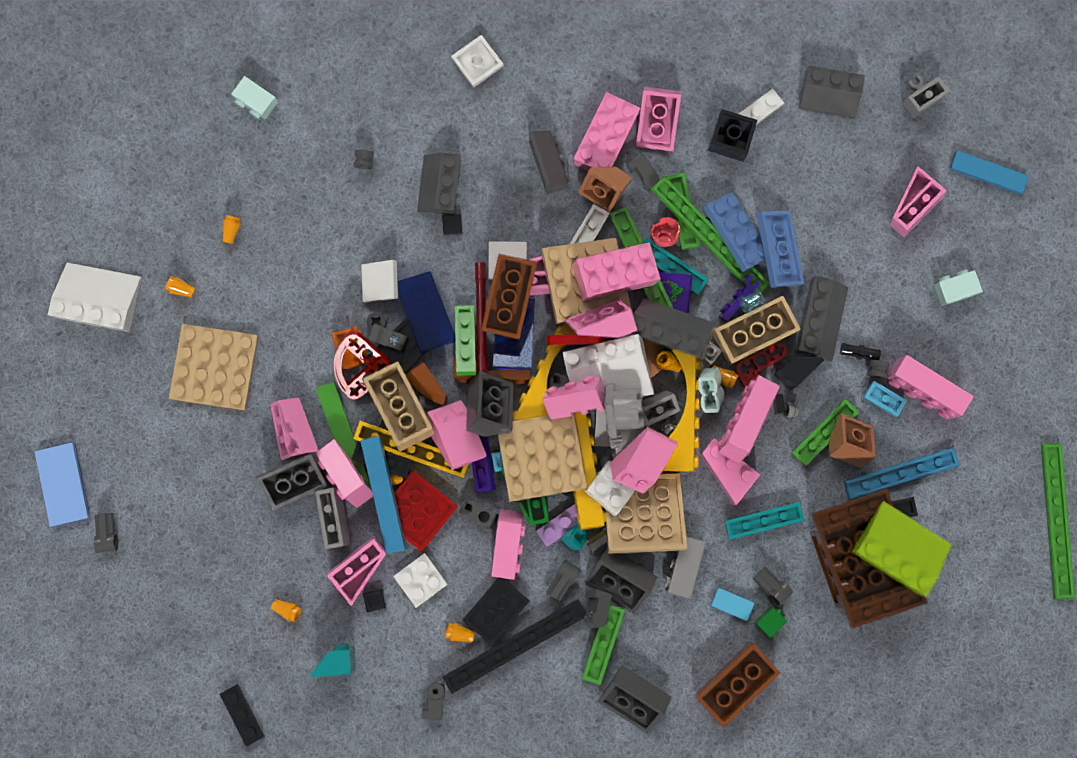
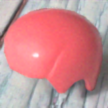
M662 217L657 224H653L651 239L660 247L672 246L679 239L680 225L677 220L671 217Z

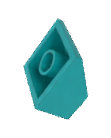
M349 643L334 646V649L329 651L310 673L311 678L346 675L356 670L354 646L349 647Z

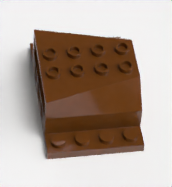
M888 489L811 514L816 531L810 532L831 596L835 606L844 609L852 629L928 603L925 596L912 591L852 552L882 501L894 507Z

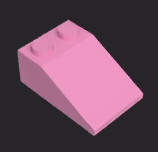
M644 87L636 147L673 151L681 91Z
M619 298L565 319L566 323L578 335L620 338L628 337L632 332L637 331L632 310Z
M462 400L427 412V418L434 431V435L431 437L452 470L486 457L479 435L466 431L467 408Z
M647 427L610 462L613 480L640 493H644L657 481L678 445L677 441Z

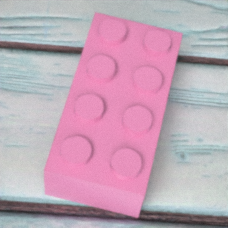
M606 92L573 159V164L586 171H589L590 168L613 167L639 115L640 107Z
M650 242L580 258L572 265L582 302L652 286L661 279Z
M908 355L898 358L888 373L887 380H889L891 386L897 389L899 387L906 391L905 394L913 399H920L923 406L929 409H936L939 411L938 415L945 419L963 416L974 397Z
M758 376L755 380L751 379L741 394L743 398L737 403L733 411L735 415L726 426L727 432L725 435H722L718 443L721 446L718 453L737 463H740L749 454L777 394L779 385L761 376Z

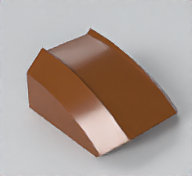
M424 362L405 375L413 387L423 396L440 406H446L448 397Z

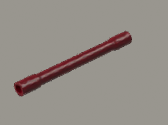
M477 262L475 263L476 374L479 371L488 374L486 332L481 331L486 311V263Z

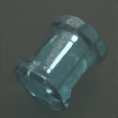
M758 289L753 290V293L746 297L742 296L739 298V304L746 313L751 312V309L758 305H764L765 302L762 293Z

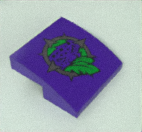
M659 272L660 280L673 309L689 313L692 275Z

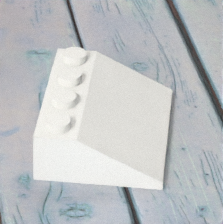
M67 263L52 295L48 315L57 319L130 332L142 277Z
M639 334L563 352L570 382H580L585 377L593 375L594 377H601L605 390L607 384L614 383L615 391L642 389L643 397L654 394L643 338Z

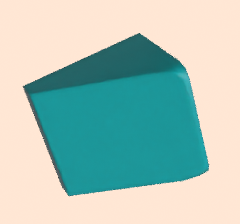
M577 522L562 535L561 540L571 550H581L589 534L585 530L579 531Z

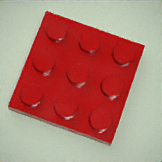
M414 470L394 493L404 538L421 552H423L459 507Z

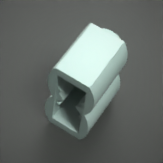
M718 367L704 368L698 380V388L702 394L701 407L705 413L719 412L724 401V391L720 385L722 376Z

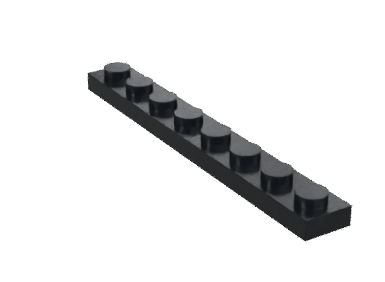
M576 599L443 675L442 678L451 694L584 619L586 611L579 599Z

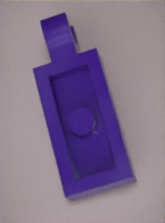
M748 275L745 278V287L742 290L739 288L732 295L734 299L730 304L726 303L720 309L721 314L718 317L724 322H728L752 294V291L759 287V281L754 285L750 284L752 275Z

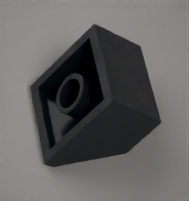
M721 109L708 151L744 162L748 155L758 120Z
M793 357L790 360L786 358L776 366L778 371L774 375L789 390L798 387L824 359L822 357Z

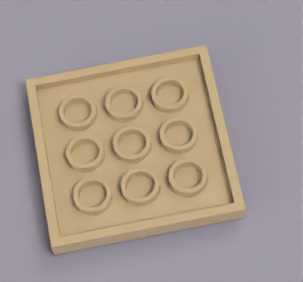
M616 238L542 248L541 253L556 324L566 323L565 319L618 298L631 309L628 292L582 302L572 268L577 259L618 250Z
M182 324L169 399L246 411L259 336Z
M572 413L571 417L550 420L548 415L513 421L511 433L498 434L509 502L587 489L574 413Z
M680 473L660 474L657 481L644 493L635 490L616 516H613L605 509L608 554L687 550Z

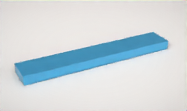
M381 436L362 439L360 441L386 553L404 551L407 548Z
M954 447L843 482L848 498L851 500L957 467L960 464Z

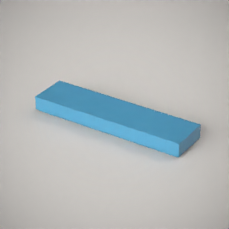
M958 150L955 152L950 166V170L1020 195L1024 192L1029 177L1028 175Z

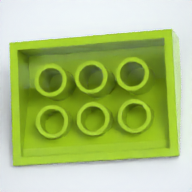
M882 501L852 552L912 591L927 597L938 579L952 544Z

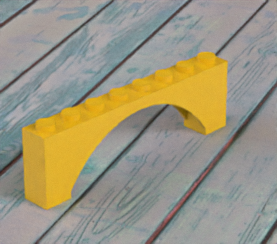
M671 349L680 362L685 374L687 399L681 420L669 436V438L677 441L678 445L662 471L696 472V468H699V456H696V448L700 447V438L697 437V429H700V417H697V410H700L701 401L700 398H697V392L699 390L698 371H701V360Z
M564 323L563 326H558L554 335L577 333L567 323ZM548 345L545 351L548 355L545 360H540L536 368L539 372L536 377H531L527 385L530 389L527 394H522L518 402L521 406L518 411H513L512 422L548 416L543 396L547 390L549 370L557 355L566 345Z

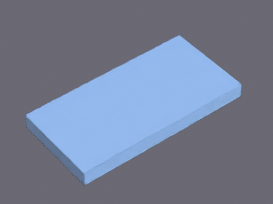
M75 443L34 451L50 527L90 518Z

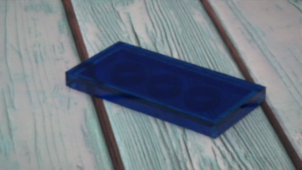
M431 271L397 281L398 296L420 353L456 342L454 330Z
M529 298L520 339L495 334L493 369L532 370L534 298Z

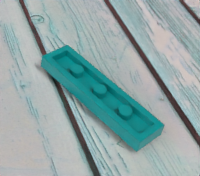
M646 237L643 243L650 242L657 268L664 273L692 275L691 292L698 296L709 279Z
M800 502L726 520L724 523L728 539L731 540L805 520Z

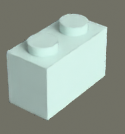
M245 76L231 93L235 99L234 103L241 108L247 107L250 109L249 113L257 119L261 117L266 120L278 103L272 94Z
M966 269L956 273V277L950 278V275L938 279L939 282L934 287L941 306L983 292L975 270L968 272Z

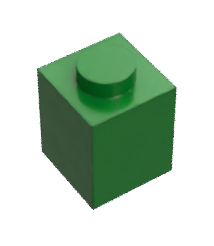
M770 606L754 623L767 637L771 638L787 621L784 619L786 615L778 607L775 609Z

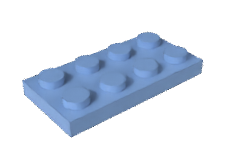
M733 192L703 207L742 272L765 261L761 236Z
M765 211L757 213L771 288L803 285L804 278L791 212Z

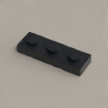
M358 441L351 459L366 465L362 445ZM384 450L389 473L407 479L413 460Z
M238 684L219 694L246 747L265 737Z

